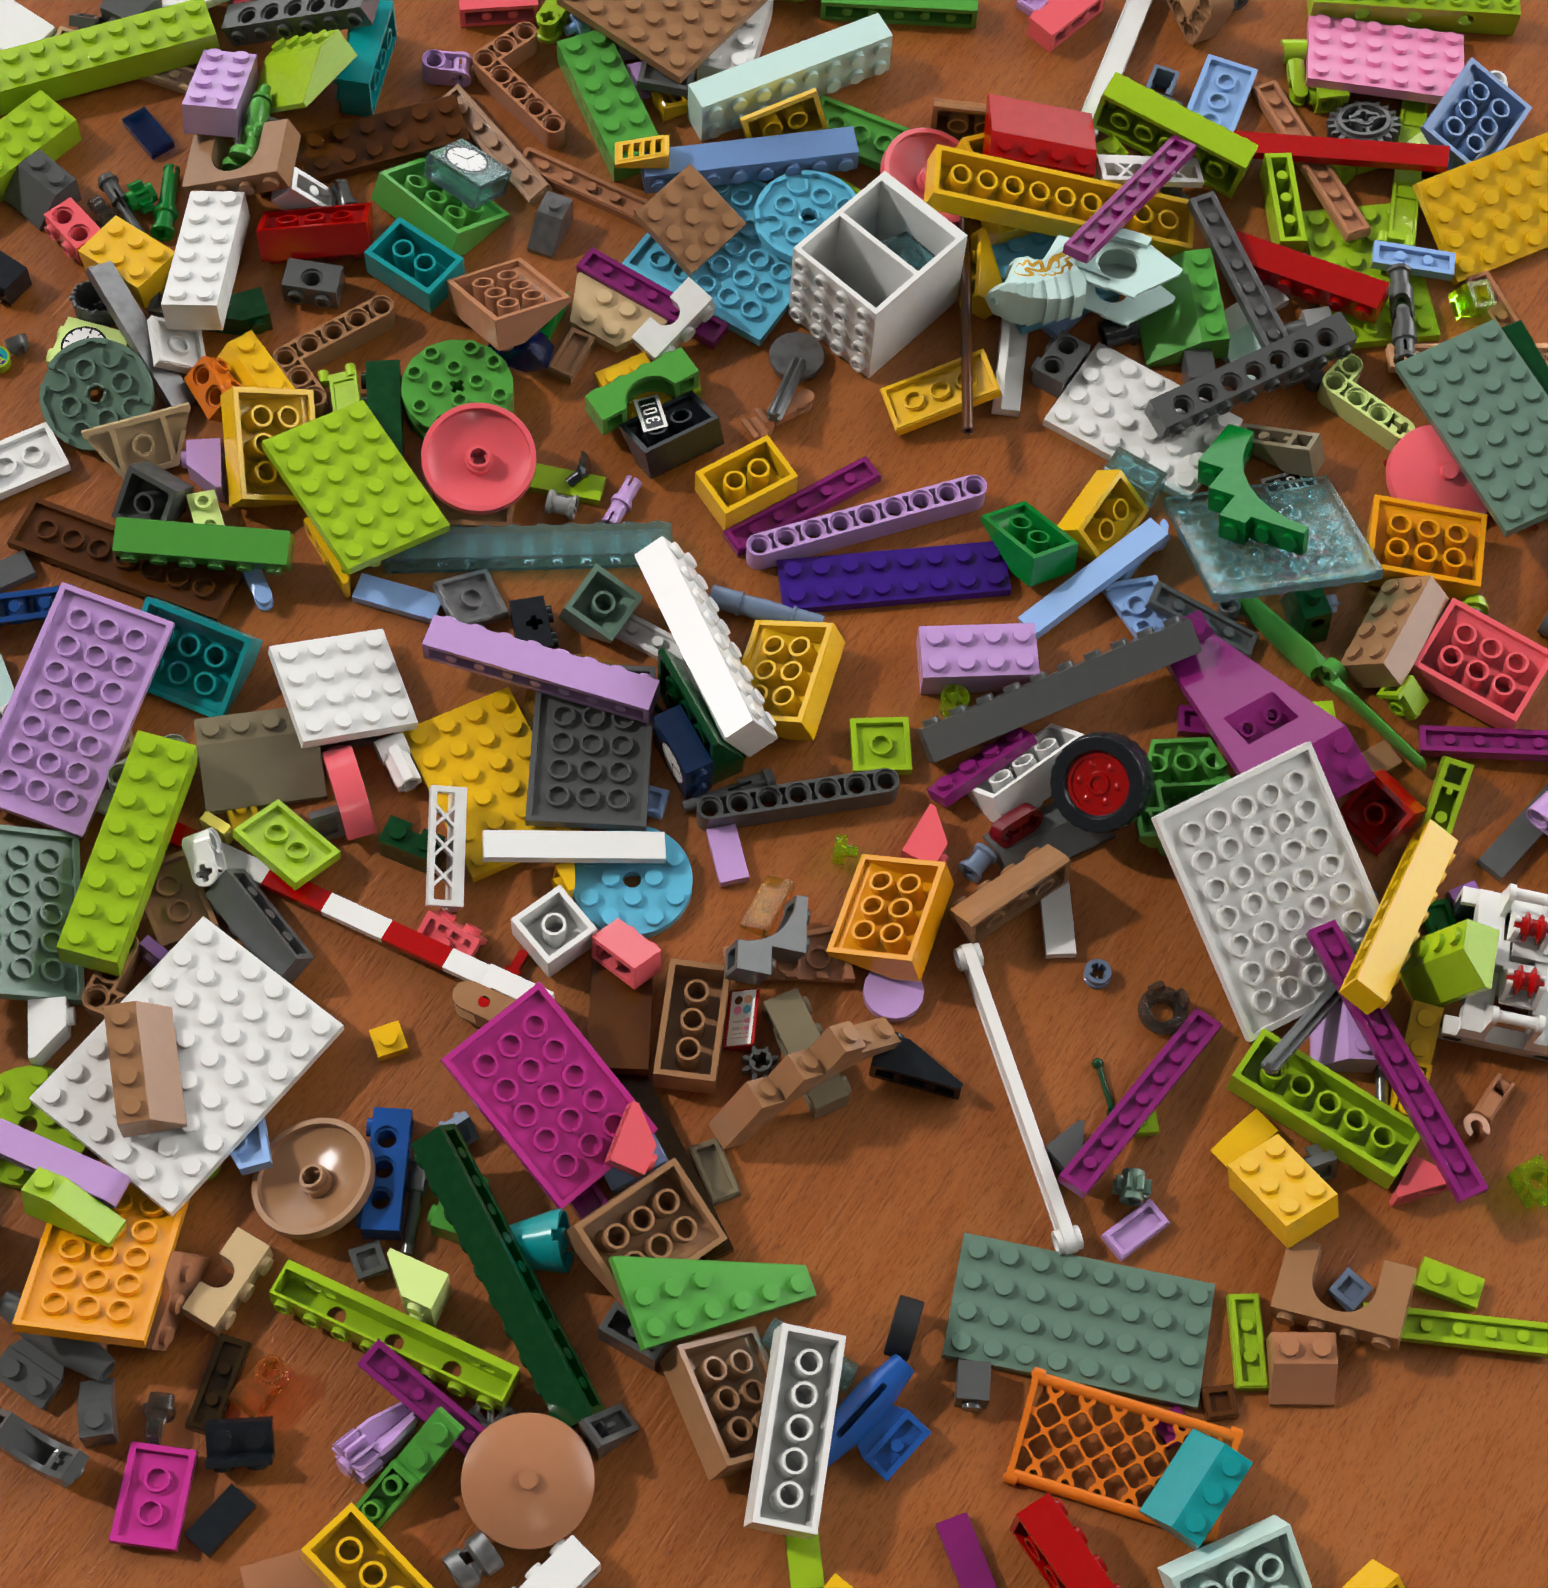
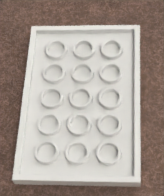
M1098 342L1044 418L1043 426L1182 502L1189 504L1201 486L1198 483V460L1228 424L1241 427L1243 419L1231 412L1224 415L1217 413L1200 426L1192 425L1177 437L1171 438L1169 436L1161 440L1144 412L1149 400L1180 385ZM1200 397V400H1201V401L1206 402V403H1209V402H1210V401L1206 400L1205 398ZM1175 409L1180 414H1186L1182 409Z

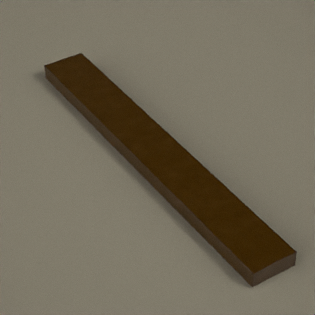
M614 1074L658 1128L654 1134L668 1160L677 1159L727 1236L725 1241L701 1257L702 1260L715 1261L734 1252L729 1237L649 1076Z

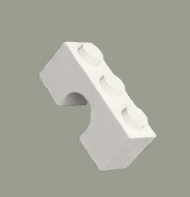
M690 277L670 296L673 306L680 311L678 319L671 325H660L650 317L632 336L635 345L652 361L660 358L668 351L676 350L682 342H688L695 334V329L699 324L707 322L715 312L716 305L713 298Z

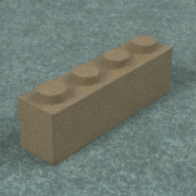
M797 988L763 1002L762 1014L783 1057L789 1053L809 1048L824 1032L820 1023H814L810 1015L812 1008L806 996L801 997ZM838 1073L804 1094L803 1098L813 1119H816L847 1106L852 1090L846 1076L841 1077Z

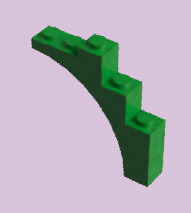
M1228 424L1198 460V483L1209 486L1208 510L1220 513L1218 537L1241 545H1245L1251 539L1303 556L1308 549L1309 527L1290 520L1271 509L1256 495L1244 473L1245 466L1253 455L1254 431Z

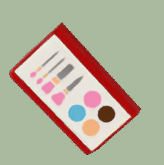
M752 988L729 991L723 1050L752 1053V1046L755 1043L760 989Z

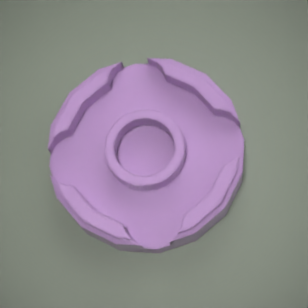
M871 971L865 979L862 995L865 1006L872 1015L877 1018L885 1016L888 1022L896 1023L906 1021L917 1013L923 1001L924 987L922 979L921 982L897 980Z

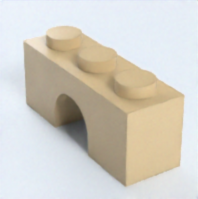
M239 1227L236 1228L219 1253L222 1262L234 1270L232 1280L227 1285L219 1288L211 1287L200 1281L182 1307L188 1319L217 1336L220 1335L223 1329L228 1330L237 1316L235 1311L241 1302L246 1303L255 1290L254 1283L260 1275L264 1276L270 1270L274 1261L272 1259L271 1247Z

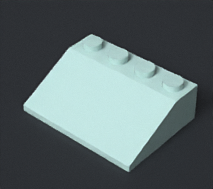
M1275 1514L1157 1567L1164 1588H1312L1292 1528L1289 1523Z

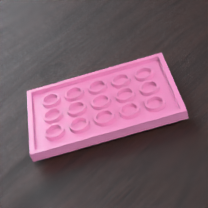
M1309 14L1307 21L1308 47L1305 84L1307 87L1349 91L1351 93L1438 104L1464 68V35L1454 32L1431 31L1426 28L1416 29L1402 25L1380 24L1374 21L1365 22L1351 18L1328 17L1323 14L1317 16Z

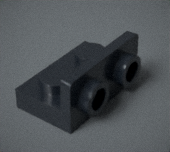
M273 1416L206 1420L207 1457L205 1469H214L215 1472L223 1473L232 1471L234 1467L262 1470L267 1468L268 1465L273 1464L275 1457Z

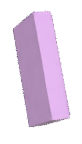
M736 824L706 829L719 886L723 887L749 881V873Z
M1149 1199L1101 1235V1239L1118 1260L1122 1262L1170 1225V1221L1155 1203Z

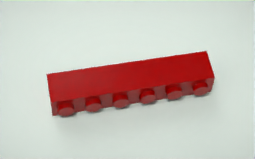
M1236 231V235L1263 286L1267 284L1278 289L1283 294H1291L1303 298L1309 303L1329 306L1334 312L1346 313L1360 321L1376 323L1388 300L1389 282L1253 235Z

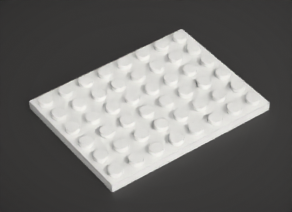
M1311 742L1300 744L1151 817L1243 1036L1248 1042L1256 1040L1263 1028L1271 1032L1302 1016L1332 982L1306 937L1308 930L1335 919L1356 955L1379 906Z
M204 916L120 1002L140 1001L172 1007L187 1127L126 1138L122 1137L117 1126L105 1019L29 1097L32 1104L106 1164L131 1178L130 1183L172 1217L344 1031L342 1023Z

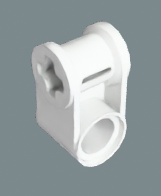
M211 827L182 839V849L187 858L194 883L202 887H211L220 875L228 869L222 850V842L217 831Z

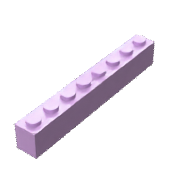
M434 614L422 642L425 659L649 724L660 695V680L655 679L650 674L630 672L619 665H606L592 657L582 658L572 655L564 649H552L542 646L537 641H524L514 638V636L506 632H493L479 624L469 625L462 623L451 616L442 617Z

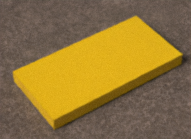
M984 348L973 352V407L1002 396ZM961 357L880 389L897 437L962 412Z

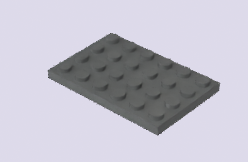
M619 665L627 671L637 674L647 673L656 679V667ZM536 691L525 816L526 826L646 831L654 711L649 724Z

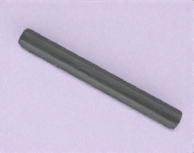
M1333 982L1329 984L1261 1062V1068L1265 1070V1074L1269 1076L1277 1074L1342 999Z

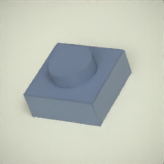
M1348 1267L1328 1289L1326 1294L1346 1311L1351 1312L1360 1305L1373 1287Z

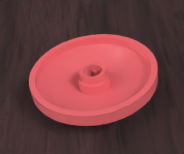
M914 128L904 131L885 150L881 160L880 174L886 171L924 201L926 169L929 156L937 144L956 148L959 140L943 131L932 128ZM937 211L955 226L960 224V216Z
M467 403L446 411L431 425L423 441L421 465L427 485L440 501L463 513L485 515L510 507L525 494L535 474L536 449L529 430L516 415L500 406L489 403Z
M1431 425L1421 426L1410 431L1391 450L1386 464V483L1391 497L1486 514L1488 511Z

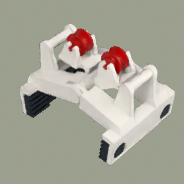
M1512 883L1502 893L1463 886L1454 901L1452 918L1460 920L1470 919L1500 930L1492 988L1462 999L1459 1017L1446 1014L1442 1016L1437 1038L1548 1061V894L1517 888V884ZM1505 925H1509L1507 939L1504 940ZM1511 942H1513L1512 951H1510ZM1497 982L1499 990L1498 1004L1529 1010L1528 1016L1500 1010L1499 1006L1493 1005ZM1500 1022L1524 1027L1525 1032L1496 1027L1494 1025Z

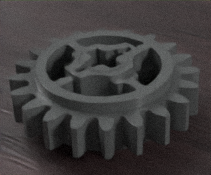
M1355 100L1353 104L1344 103V108L1336 106L1335 112H1330L1326 125L1327 137L1397 142L1401 129L1400 117H1396L1395 110L1389 111L1388 105L1380 106L1378 101L1370 103L1369 100H1365V102Z

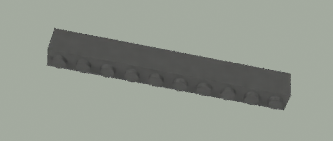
M1179 615L1163 621L1164 627L1154 630L1153 626L1136 632L1137 638L1127 641L1125 637L1110 643L1111 649L1100 652L1099 648L1083 654L1084 660L1075 664L1073 659L1065 661L1056 666L1058 671L1048 675L1046 670L1029 677L1031 680L1029 683L1021 686L1019 682L1012 683L1003 687L1004 693L993 697V694L989 693L977 698L976 705L966 708V705L962 704L950 709V715L939 719V716L936 715L923 720V726L916 729L928 761L935 763L1202 652L1203 650L1191 619H1180Z

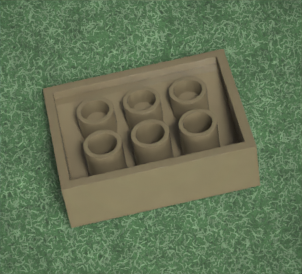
M287 707L194 719L207 812L218 814L226 813L227 810L235 811V809L246 807L248 810L252 806L263 808L277 799L284 804L327 799L320 746L301 748Z

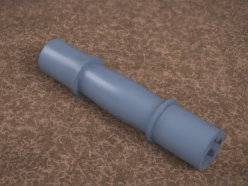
M714 584L710 593V597L716 602L719 610L733 613L735 616L741 614L755 620L825 621V615L798 608V606L792 608L768 599L745 595V591L740 592Z

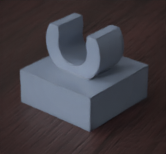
M465 1110L461 1113H453L454 1117L446 1122H439V1125L455 1123L467 1146L480 1139L470 1116Z

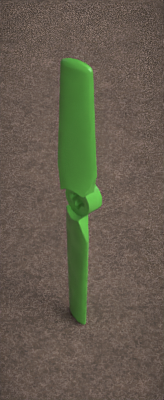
M1236 583L1231 588L1228 597L1240 601L1241 614L1298 670L1310 680L1318 676L1325 686L1332 689L1330 691L1350 707L1420 771L1425 770L1426 761L1344 683L1348 678V674L1340 661L1333 657L1326 659L1309 641L1243 584Z

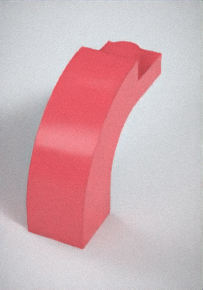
M334 745L328 748L327 751L321 752L347 840L377 833L352 746Z

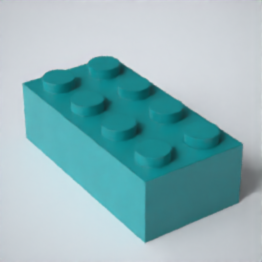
M379 0L373 25L348 29L347 42L358 56L334 79V84H338L336 100L340 102L341 112L344 114L368 117L375 113L398 37L394 1Z

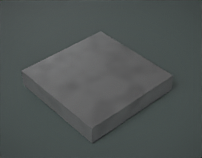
M487 568L435 581L432 588L446 616L454 617L459 622L469 625L479 624L486 626L508 620L510 613Z

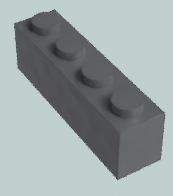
M226 869L204 894L211 902L212 909L222 916L229 925L230 932L240 939L246 950L289 983H293L314 959L311 952L245 869Z

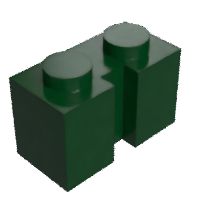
M391 815L378 838L380 855L427 874L428 830L424 828L421 834L414 832L413 823ZM437 834L438 837L445 843L446 837ZM437 843L435 845V851L440 848V846ZM443 850L435 856V864L439 869L447 855Z

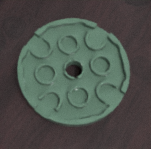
M86 338L63 348L48 364L43 384H40V406L48 426L61 440L84 451L97 452L83 438L81 430L149 413L152 411L154 403L153 381L145 363L127 346L107 338ZM95 388H102L104 390L103 398L99 403L92 402L90 394Z

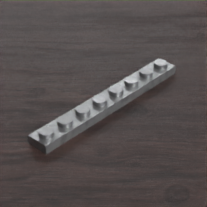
M1214 191L1189 199L1187 206L1209 248H1211L1212 254L1261 348L1288 336L1286 328ZM1271 364L1274 368L1281 369L1280 366ZM1307 371L1300 379L1293 382L1288 380L1282 383L1281 387L1284 390L1305 382L1309 379L1310 374Z

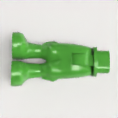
M262 84L258 92L251 96L250 104L243 116L240 135L241 144H235L230 148L229 156L223 159L221 167L223 171H231L242 167L257 152L263 125L268 121L272 108L271 86L268 84Z

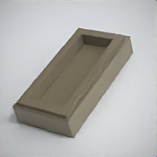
M716 1137L689 1147L688 1151L713 1206L741 1196L740 1188L725 1152Z

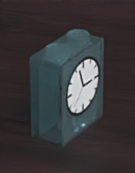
M461 138L430 152L425 160L426 168L423 176L475 209L506 193L512 170Z

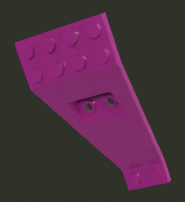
M1200 609L1182 618L1191 619L1203 651L1168 665L1166 668L1237 775L1300 744L1311 742L1335 800L1376 778L1345 724L1215 635ZM1267 712L1274 714V721L1268 719ZM1243 725L1249 727L1250 734H1245L1243 732Z

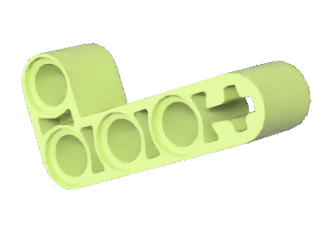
M1349 354L1343 359H1338L1322 378L1317 392L1318 401L1391 452L1402 437L1415 429L1414 424L1357 384L1363 368V362L1358 356Z

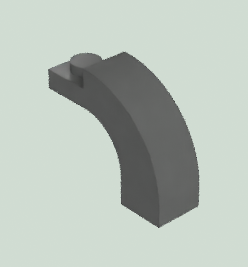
M0 1408L1 1452L38 1475L64 1488L71 1486L73 1481H76L83 1474L85 1463L89 1459L88 1455L79 1449L64 1445L50 1438L13 1412Z

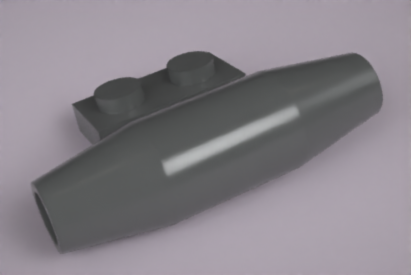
M8 1290L0 1299V1316L11 1327L22 1294L14 1290ZM17 1332L22 1339L8 1346L0 1357V1381L40 1409L46 1410L64 1384L66 1367L101 1383L113 1371L116 1360L98 1342Z

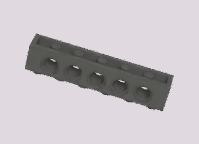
M254 0L229 4L221 30L233 46L236 47L274 41L281 38H292L295 35L300 37L310 32L316 34L324 29L331 31L370 26L374 23L379 0Z

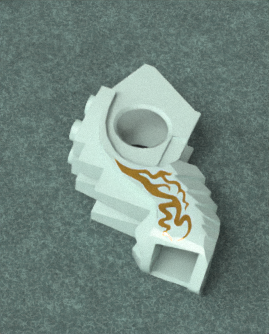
M1122 228L1087 264L1064 254V244L1070 238L1058 235L1044 259L1039 260L1025 256L1015 258L1010 262L1005 272V282L990 289L985 297L991 312L1002 317V320L1010 321L1009 323L1031 326L1039 322L1042 325L1054 320L1059 322L1067 317L1073 320L1082 316L1084 308L1099 314L1100 317L1128 327L1130 323L1173 304L1176 297L1161 285L1179 277L1183 269L1150 245L1152 237ZM1095 288L1111 290L1126 296V298L1120 302H1107L1097 295Z

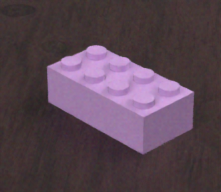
M216 48L203 50L182 102L184 133L239 137L244 113L250 104L251 96L255 93L258 83L257 54H248L245 51L227 52Z
M1035 623L919 626L916 649L920 694L1004 692L1003 687L1015 682H1019L1020 686L1031 682L1029 677L1040 672Z

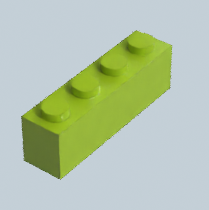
M1266 153L1259 176L1271 242L1303 253L1307 243V236L1292 153Z

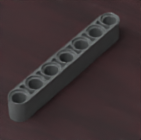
M881 768L707 795L702 797L697 803L696 823L703 831L736 824L737 828L888 805L895 801L900 783L899 776L890 768ZM880 784H888V785H890L892 788H890V789H883V788H881L879 785H880ZM858 788L862 793L855 794L850 789ZM830 793L833 795V797L824 798L821 796V794ZM799 797L802 798L804 801L801 803H796L791 799ZM772 802L775 806L765 807L762 803ZM736 806L744 807L746 810L742 812L734 811L733 808ZM706 811H713L716 813V815L706 816L703 813Z

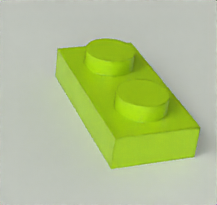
M1424 1256L1420 1263L1414 1289L1475 1311L1485 1279Z

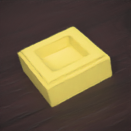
M205 811L199 819L202 829L214 828L220 836L221 842L230 845L234 839L230 824L209 811Z

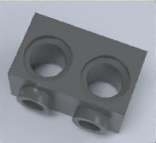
M1062 330L1056 339L1052 337L1049 340L1043 357L1038 356L1032 364L1030 370L1033 372L1031 384L1059 398L1088 358L1091 345Z

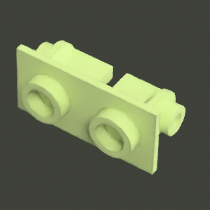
M214 489L186 495L193 523L224 525Z

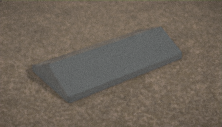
M1054 802L1039 809L1043 814L1041 825L1034 832L1012 846L1002 848L990 838L989 833L983 835V839L987 846L996 854L997 863L1003 870L1012 863L1017 865L1023 861L1025 855L1035 847L1041 849L1049 844L1071 859L1115 838L1116 835L1114 831L1099 834L1091 831L1086 832L1073 826L1061 815Z

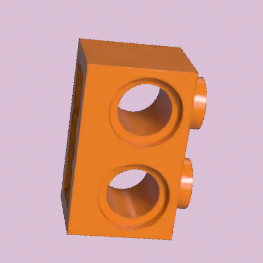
M202 356L185 376L184 380L208 420L222 422L220 395L232 386H242L235 380L229 370V365L223 359Z

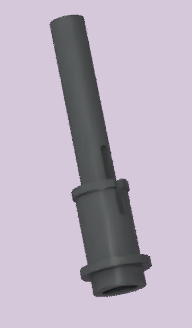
M111 172L103 173L98 178L99 189L106 193L112 206L119 209L126 222L145 233L125 200L124 192L118 184L119 179L117 175Z
M761 768V772L736 779L737 783L682 801L685 813L697 809L698 801L707 795L776 785L774 774L771 768L767 770Z
M414 1155L409 1160V1164L412 1165L409 1186L407 1187V1192H410V1199L401 1253L407 1256H413L422 1199L423 1195L428 1193L429 1182L424 1170L416 1163Z

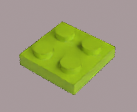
M909 717L850 718L852 773L890 768L898 775L912 774Z

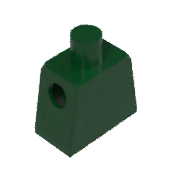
M1317 579L1291 585L1280 600L1289 625L1311 644L1326 641L1332 618V609L1325 596L1323 586Z

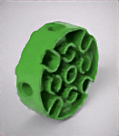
M446 340L427 346L411 359L402 375L401 397L403 411L411 431L422 441H424L426 433L435 420L446 411L459 405L489 403L500 406L514 414V383L506 361L492 348L477 343L474 340Z

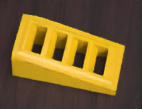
M652 91V104L663 122L688 113V100L685 97Z
M669 135L616 142L615 168L669 169ZM623 151H628L627 158H623ZM634 151L639 152V156H634Z

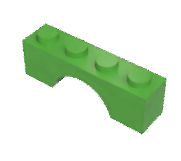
M682 347L674 351H668L660 358L640 365L635 371L627 375L618 376L613 382L601 388L598 387L591 390L585 396V411L604 436L627 421V407L635 397L646 392H662L676 398L699 387V370Z

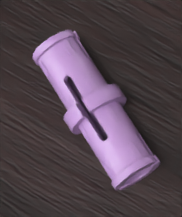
M626 476L618 493L614 494L610 499L611 505L605 516L601 519V524L606 529H609L612 524L611 531H616L625 513L630 512L632 509V501L642 487V482L638 478L634 477L631 483L632 476Z

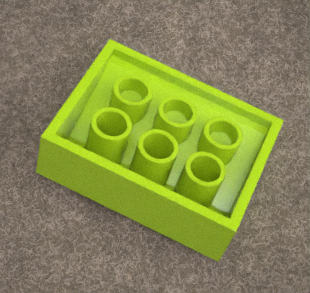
M324 29L319 33L313 34L310 32L301 37L295 35L286 40L281 38L272 45L271 48L273 50L265 58L255 92H258L262 84L271 86V113L305 108L358 55L339 29L331 31Z

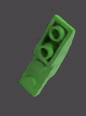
M442 1407L437 1408L399 1456L390 1462L355 1506L380 1530L449 1452L448 1449L465 1428Z

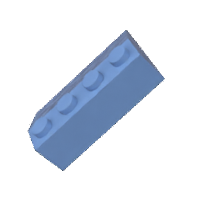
M1471 57L1420 130L1430 145L1450 146L1447 171L1503 150L1533 107Z

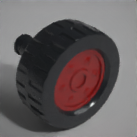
M1112 731L1089 733L1066 745L1056 757L1055 764L1051 769V795L1056 808L1073 826L1086 832L1091 831L1099 834L1117 831L1137 820L1150 804L1155 789L1153 766L1147 757V753L1136 741L1131 740L1128 736Z

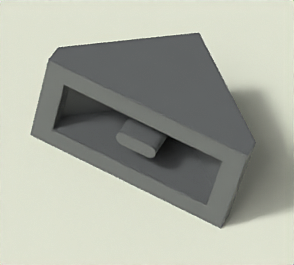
M1078 1120L1045 1146L1052 1169L1058 1176L1083 1147L1084 1120Z
M621 1403L588 1416L579 1422L580 1436L598 1460L602 1459L640 1430Z

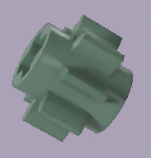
M1125 1168L1122 1170L1121 1175L1116 1174V1179H1113L1112 1194L1120 1195L1119 1202L1121 1204L1140 1206L1143 1204V1199L1148 1200L1149 1195L1152 1193V1180L1145 1179V1172L1141 1169Z

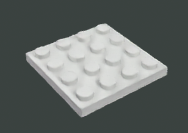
M383 629L269 646L268 655L302 749L417 729L418 720Z

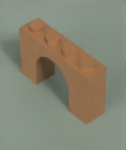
M288 118L265 122L260 144L255 155L245 165L231 171H223L221 168L223 159L228 157L230 152V146L221 136L193 135L182 189L189 196L191 191L245 192V195H253L290 188L301 135Z
M1301 1240L1289 1249L1286 1247L1270 1306L1272 1318L1286 1326H1294V1324L1306 1326L1312 1332H1336L1345 1341L1358 1342L1360 1340L1368 1342L1374 1348L1383 1351L1399 1349L1416 1282L1417 1268L1384 1260L1378 1287L1373 1299L1359 1310L1341 1312L1324 1305L1318 1299L1313 1289L1321 1259V1244Z

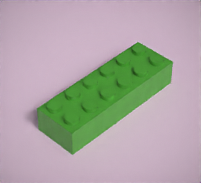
M597 30L557 41V63L613 181L641 174L640 168H615V143L658 136V133L614 42ZM623 151V158H627L628 151ZM634 151V156H639V152Z

